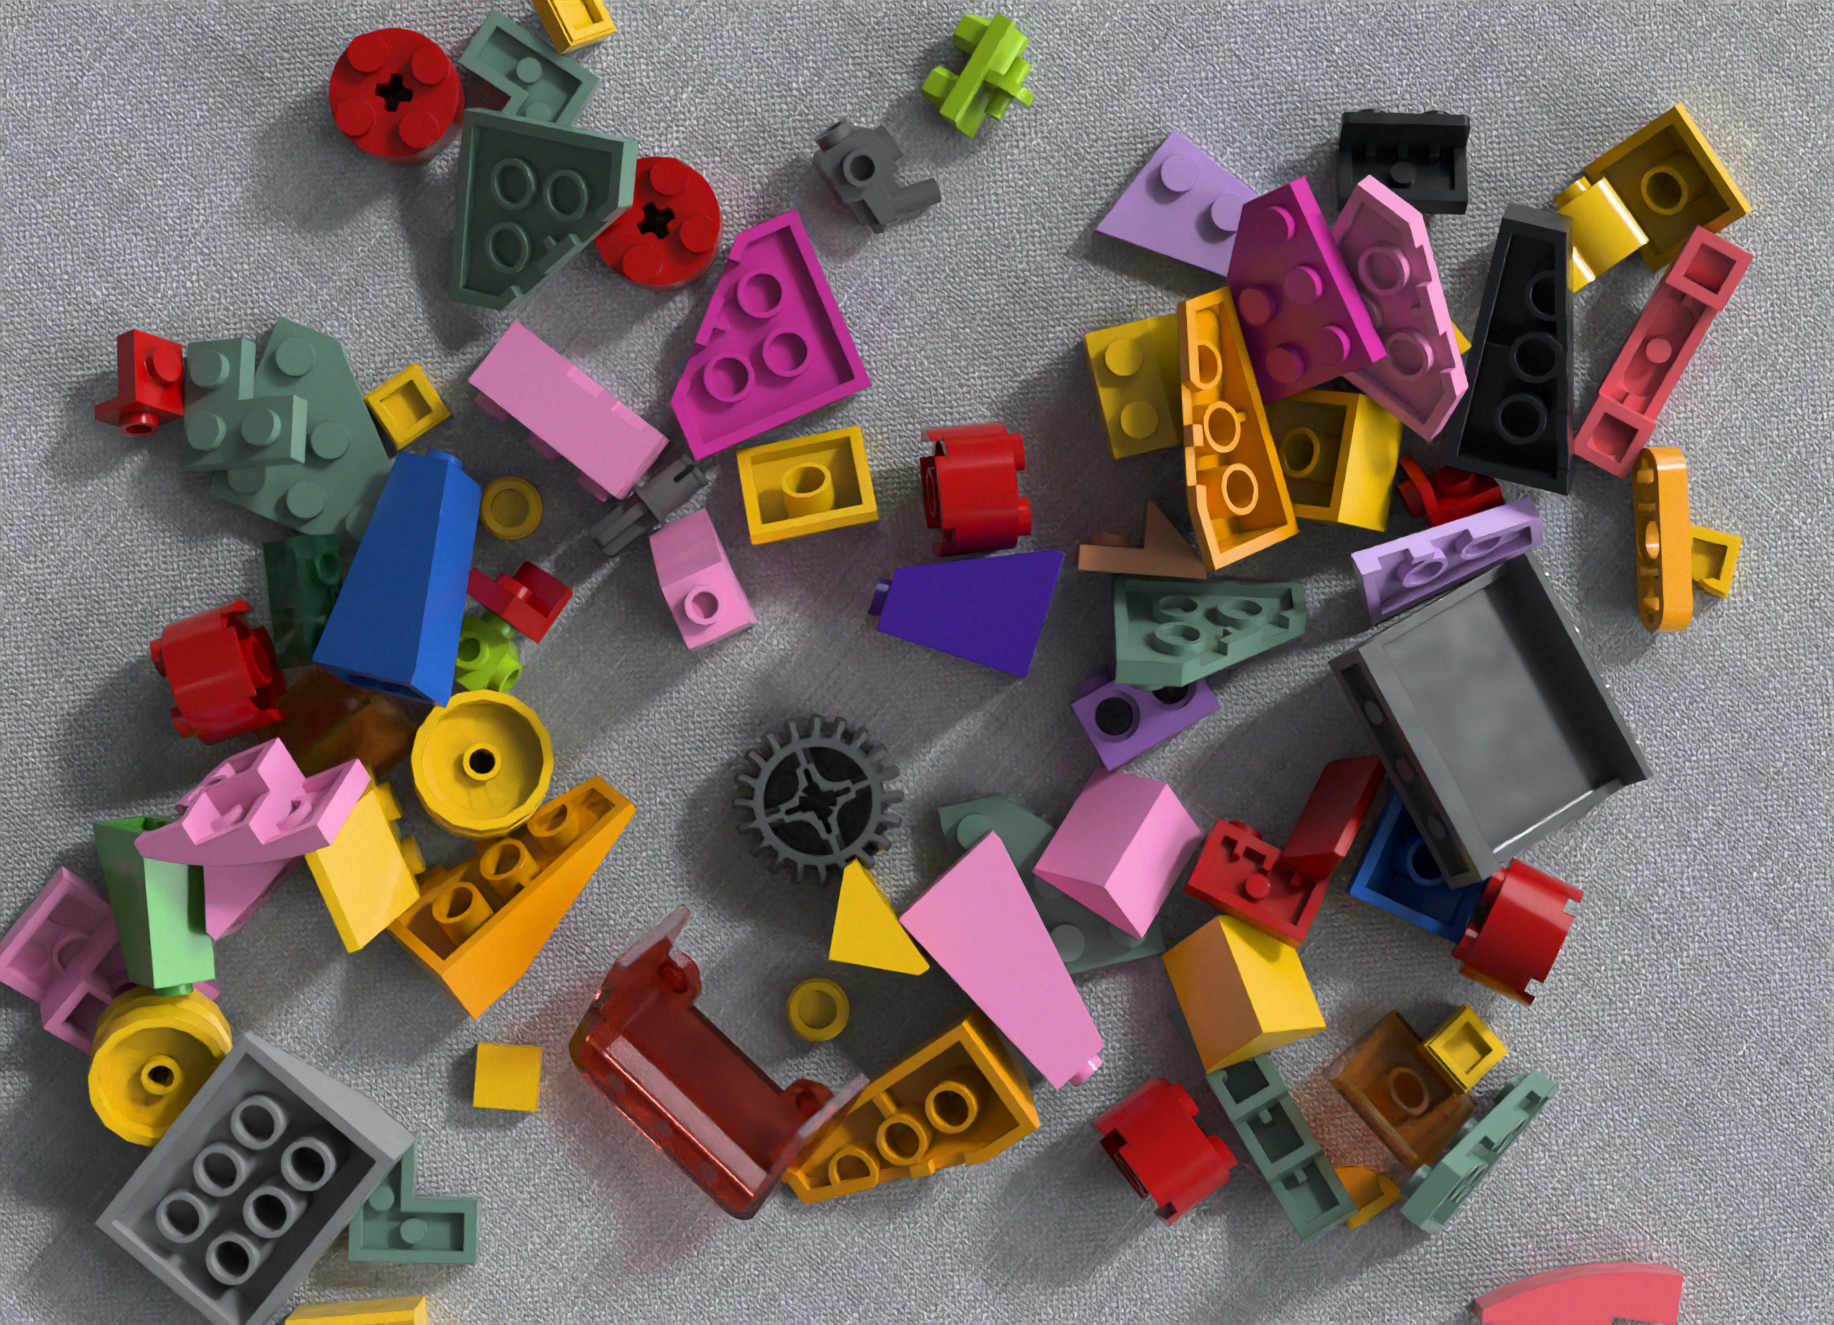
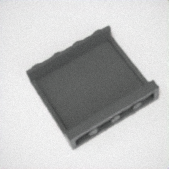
M1532 549L1479 574L1328 661L1330 668L1450 890L1487 879L1502 869L1500 863L1623 787L1647 780L1653 776L1644 758V750L1640 741L1627 727L1614 702L1611 687L1599 675L1584 647L1583 637L1579 628L1566 614L1553 589L1550 574L1538 562Z

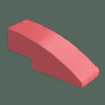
M1635 1262L1585 1264L1543 1272L1506 1284L1474 1299L1472 1312L1480 1322L1495 1325H1611L1612 1317L1676 1325L1684 1275L1670 1265Z

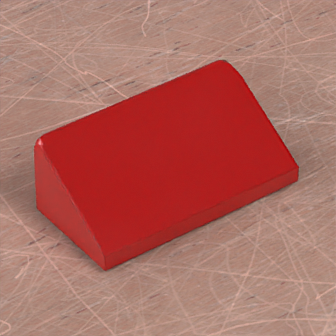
M1377 754L1339 759L1329 762L1324 767L1281 853V859L1285 863L1320 882L1322 879L1325 880L1344 859L1387 772Z

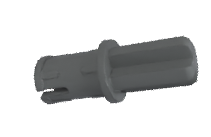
M682 452L678 456L679 458L641 488L635 484L632 487L634 494L590 528L589 534L591 539L608 558L616 557L655 524L658 523L661 527L666 525L665 516L700 488H704L709 484L699 468H694L692 465L693 461L686 453Z

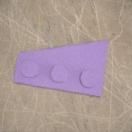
M1173 130L1101 221L1094 233L1114 240L1124 241L1146 249L1150 253L1180 261L1226 279L1242 206L1244 203L1258 197V195L1177 131Z
M1527 497L1515 502H1505V505L1352 553L1351 559L1360 603L1370 623L1374 625L1483 573L1512 557L1543 544L1542 517L1531 498Z

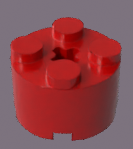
M385 28L355 37L336 62L330 79L329 100L332 114L338 127L360 150L379 162L394 166H413L425 162L441 152L445 147L447 148L456 139L462 128L463 109L467 107V98L461 77L443 50L432 40L415 31L402 28ZM398 84H403V87L413 97L411 102H400L397 112H393L392 107L385 100L387 92H396Z
M644 157L637 159L633 205L601 232L594 241L603 259L614 273L624 281L650 291H676L693 284L710 269L719 252L723 238V216L712 188L704 177L691 166L672 157ZM656 210L663 217L671 214L675 217V219L667 224L670 234L660 240L653 232L642 235V229L649 225L647 215Z
M1001 421L931 428L922 431L920 442H932V456L920 457V479L927 529L940 528L943 543L931 544L936 557L1015 549L1018 536L1031 535L1032 520L1029 501L1027 497H1018L1016 472L1024 471L1025 451L1020 432L1007 433Z
M238 599L168 624L163 629L162 637L150 642V654L154 666L162 677L168 678L176 700L170 704V713L174 726L182 738L195 735L201 742L211 746L284 720L287 716L288 708L277 709L276 697L287 694L285 677L277 651L264 625L252 629L244 615L255 610L243 599Z
M1512 858L1506 868L1501 866L1502 869L1488 878L1479 899L1488 903L1487 908L1478 926L1470 922L1467 923L1458 944H1455L1451 956L1462 961L1458 974L1530 1007L1535 996L1526 992L1525 989L1531 978L1544 983L1575 918L1563 911L1567 900L1570 899L1580 903L1584 891Z
M1150 1077L1091 1122L1090 1126L1094 1132L1106 1136L1099 1141L1105 1152L1141 1199L1148 1194L1152 1196L1159 1206L1153 1213L1169 1227L1230 1180L1228 1171L1238 1163L1232 1152L1217 1134L1213 1133L1209 1136L1204 1129H1200L1192 1118L1200 1113V1110L1177 1081L1171 1084L1165 1077L1160 1081Z

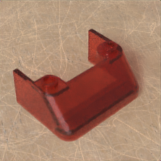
M682 904L615 960L570 1039L569 1053L578 1071L723 1211L736 1219L750 1220L777 1195L834 1133L863 1093L870 1080L862 1073H859L836 1096L822 1083L809 1079H796L785 1090L776 1084L694 1006L702 991L699 969L691 957L678 951L673 946L692 913Z

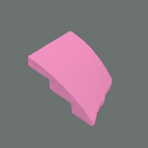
M277 737L226 758L206 776L202 783L189 791L175 804L179 815L178 819L151 832H143L133 844L142 857L170 863L199 866H238L267 863L300 856L332 844L371 780V777L360 760L356 758L305 779L280 738Z
M61 866L0 941V981L39 1003L42 1026L45 1030L90 1055L91 1040L98 1017L117 996L140 985L129 980L109 896ZM213 979L193 983V988L212 1001L220 994L219 985Z

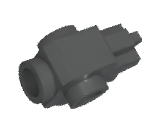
M845 118L834 123L815 138V142L820 149L814 153L813 166L839 203L846 204L859 225H869L873 233H883L885 224L896 221V216L941 202L940 189L934 178L900 188L891 173L898 169L894 162L903 157L896 141L882 125L872 130L855 125L851 126Z

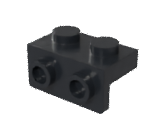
M1380 109L1344 112L1341 116L1335 146L1337 212L1343 210L1356 185L1368 175H1371L1421 214L1465 215L1468 205L1466 145L1471 129L1470 116L1449 114L1440 110L1427 111L1421 114L1386 113Z

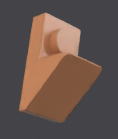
M1148 497L1144 500L1141 548H1131V535L1092 532V545L1077 543V570L1207 579V571L1202 559Z

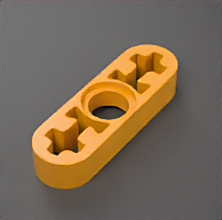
M1644 447L1632 469L1639 617L1643 627L1650 633L1684 631L1691 621L1693 611L1686 462L1682 452L1677 447Z

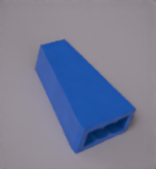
M429 449L426 456L399 451L311 660L346 685L441 708H446L451 697L483 489L481 485L461 471L464 466L463 462L446 452Z

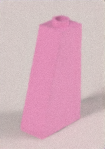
M706 507L648 533L660 588L688 650L703 649L758 624Z
M991 828L898 915V921L1057 1090L1067 1081L1074 1087H1077L1102 1064L1103 1061L1097 1053L1105 1045L1001 838Z

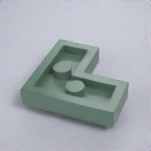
M493 8L458 60L462 67L510 97V100L502 110L503 113L573 127L602 82L599 77L564 54L559 55L555 48Z
M242 337L188 343L182 468L198 473L305 463L308 401L296 395L253 398L256 343Z
M409 1132L416 1140L349 1222L348 1262L476 1265L479 1261L480 1197L416 1196L418 1132Z

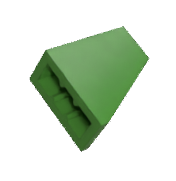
M149 814L93 822L94 839L129 980L153 988L155 996L169 997L193 992L194 982L215 979L212 937L206 932L203 866L170 863L142 857L133 844L143 832H151L173 823L176 819Z

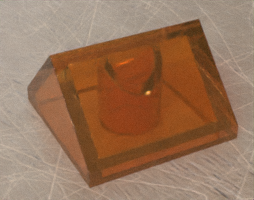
M317 665L287 689L285 694L276 698L277 709L288 708L286 718L277 723L254 730V733L261 744L279 737L305 779L358 758L363 766L371 763L378 780H380L411 755L418 728L393 696L346 685Z
M1393 1009L1320 1073L1402 1167L1413 1176L1423 1164L1431 1165L1479 1103L1469 1092L1458 1096L1416 1049L1423 1041L1422 1038L1396 1009Z

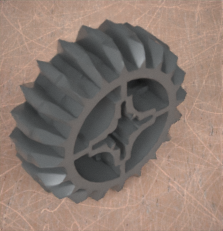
M811 714L808 720L810 734L800 736L797 723L793 718L784 721V730L789 738L787 742L781 744L776 735L771 731H766L762 734L761 738L764 744L772 751L767 758L752 749L746 752L744 758L750 764L758 767L759 770L756 777L747 773H737L735 775L734 782L740 786L752 788L751 797L734 798L732 800V808L739 811L752 809L753 819L741 822L736 826L739 835L748 834L756 829L761 834L762 838L749 848V853L752 857L761 855L768 846L777 853L768 865L767 870L770 873L776 874L786 859L795 863L791 873L792 883L799 885L802 882L805 866L816 867V884L818 887H825L828 884L827 867L837 865L841 879H843L847 861L855 856L866 870L873 868L875 861L865 850L870 842L881 850L889 851L892 842L877 831L881 824L891 828H899L902 818L896 814L884 812L885 803L897 804L903 802L905 796L903 791H885L883 786L884 781L895 779L900 775L898 766H889L878 771L874 762L884 757L888 752L887 747L881 743L875 746L868 754L860 748L869 734L867 728L861 726L855 732L852 741L841 737L846 725L844 717L837 716L832 724L831 734L821 733L820 715ZM809 747H827L840 751L853 759L864 773L843 780L835 781L828 779L817 768ZM791 754L799 780L798 791L788 801L766 809L765 794L769 778L780 761ZM805 768L809 769L814 783L817 782L822 791L833 789L835 792L846 787L851 789L848 792L837 795V804L828 805L833 810L827 817L832 829L831 832L827 830L823 817L819 818L815 809L806 811L800 809L792 813L786 811L801 803L800 796L808 797L809 795L803 790L809 784ZM871 791L872 811L869 820L857 838L848 845H845L838 824V810L848 800ZM797 820L807 821L818 830L827 852L815 853L798 849L786 842L775 831L774 827Z

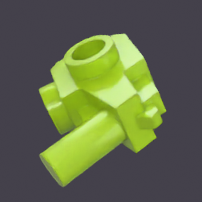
M485 609L480 618L472 613L468 618L463 616L453 679L469 691L487 689L504 694L508 693L518 681L523 669L522 664L517 662L519 659L518 646L510 641L518 630L489 609Z

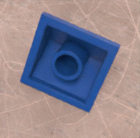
M1393 786L1345 892L1458 944L1488 878L1450 890L1395 786Z

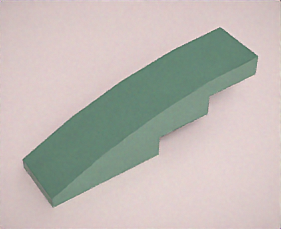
M1181 1007L1168 1014L1303 1244L1306 1245L1358 1214V1208L1324 1154L1322 1147L1291 1098L1266 1053L1206 1074Z

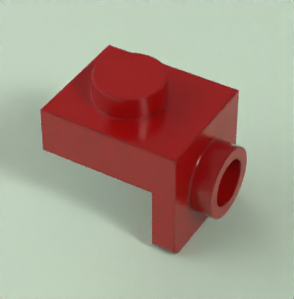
M136 329L118 335V396L95 405V420L117 426L122 434L128 436L152 435L158 431L159 426L184 417L182 345Z

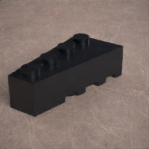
M1509 202L1501 219L1471 342L1472 347H1470L1465 367V375L1469 387L1455 408L1442 465L1568 496L1574 479L1573 217Z

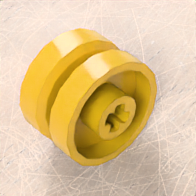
M487 689L457 693L449 699L446 708L434 707L417 730L410 758L413 793L428 819L451 835L477 841L506 836L527 823L544 801L554 766L550 735L536 712L513 695ZM480 753L484 762L494 760V768L486 774L474 772L470 767L473 754Z
M139 985L117 996L97 1020L91 1040L88 1068L90 1101L107 1128L128 1142L152 1148L157 1145L233 1048L230 1025L218 1005L195 988L189 994L160 997L154 995L153 988Z

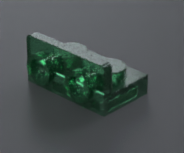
M337 533L287 537L285 540L262 543L277 670L317 665L311 660L343 586L342 563L339 556Z

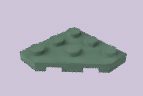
M479 107L463 109L449 299L497 311L514 309L633 205L638 140Z
M281 316L278 317L254 376L253 398L296 395L308 401L305 463L215 471L207 493L356 554L393 466L385 450L386 446L370 408L363 399L362 392L351 369L352 365L341 341Z
M1112 574L1111 615L1115 684H1128L1135 689L1154 691L1164 686L1182 687L1305 634L1307 609L1303 583Z
M1000 793L937 807L950 865L957 861L991 828L998 834L1069 974L1166 952L1158 913L1143 938L1138 941L1031 872L1057 831L1054 827Z
M1536 1069L1526 1078L1520 1073H1516L1496 1096L1494 1102L1497 1106L1480 1123L1473 1117L1470 1118L1448 1144V1148L1451 1151L1434 1169L1427 1164H1423L1413 1174L1400 1192L1407 1201L1399 1212L1419 1229L1436 1235L1558 1091L1556 1086Z

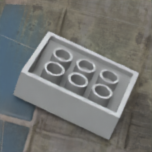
M247 1031L94 1224L214 1325H266L402 1158L416 1138L366 1096Z

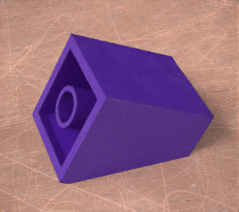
M1046 550L896 568L892 581L879 578L868 615L880 618L876 631L1026 678L1065 553L1056 550Z

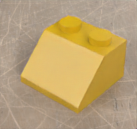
M1177 313L1147 318L1084 334L1081 341L1111 463L1182 446Z
M1306 389L1263 406L1295 518L1297 520L1385 533L1404 423L1369 396L1357 393Z
M371 763L364 765L371 780L332 844L304 854L348 954L362 949L420 898L418 873L426 871L425 861L414 835L404 838L396 819L403 817V813L393 785L390 781L380 784Z

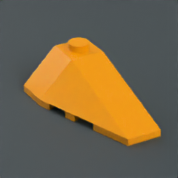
M1229 286L1220 287L1177 303L1185 499L1206 571L1217 570L1300 533Z
M595 775L540 806L527 822V825L499 841L497 838H491L475 843L478 853L446 870L443 864L440 863L422 873L418 877L420 898L385 929L431 980L475 1020L524 975L637 809L631 801L601 777Z
M976 1005L773 1147L767 1154L803 1205L869 1190L880 1183L910 1176L912 1179L932 1175L935 1170L965 1163L967 1166L987 1162L1037 1130L1040 1126V1121L1019 1051L987 1014Z

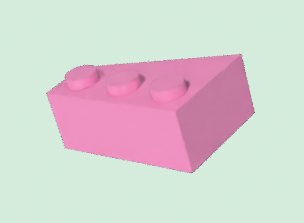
M516 320L468 379L471 384L480 390L473 400L502 424L507 421L510 415L531 430L525 437V442L552 463H555L560 455L568 459L581 470L574 480L604 503L611 494L625 501L632 493V487L640 483L671 443L663 434Z

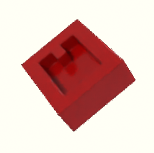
M1410 454L1398 459L1405 480L1396 485L1400 500L1412 520L1422 516L1429 528L1505 505L1500 486L1493 477L1448 466H1443L1439 471L1425 477Z
M525 561L513 578L501 571L495 581L472 567L469 572L466 594L539 644L572 597L573 592L565 584L530 561Z

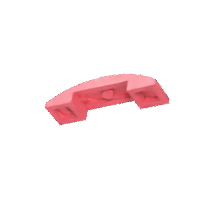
M1697 224L1695 225L1637 317L1592 398L1574 434V454L1625 480L1656 427L1655 420L1716 314L1718 311L1722 313L1754 257L1753 254Z

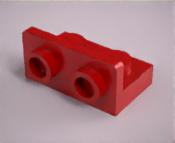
M1219 818L1205 834L1200 844L1202 849L1182 891L1297 949L1303 943L1333 877L1329 875L1325 880L1322 879L1320 882H1317L1285 863L1281 859L1282 850L1262 841V835L1255 828L1239 821H1228L1227 823Z

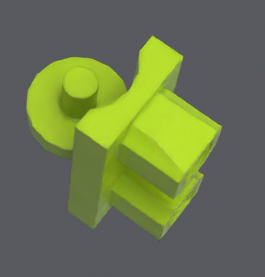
M969 13L964 14L953 33L951 43L957 50L971 57L960 76L938 65L935 69L931 70L921 88V94L939 110V114L957 132L970 139L974 138L986 115L1001 121L1011 102L1029 109L1035 99V95L1022 86L1032 65L1020 57L1030 40L1015 28L1016 24L1012 20L999 13H996L992 21Z

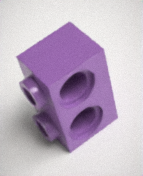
M1108 668L1075 685L1074 688L1080 697L1068 703L1107 771H1111L1220 708L1204 678L1186 684L1185 691L1178 700L1172 703H1163L1153 695L1152 691L1138 690L1128 684H1115V677H1112ZM1117 697L1128 705L1131 715L1130 722L1118 734H1105L1098 728L1095 722V711L1103 700Z

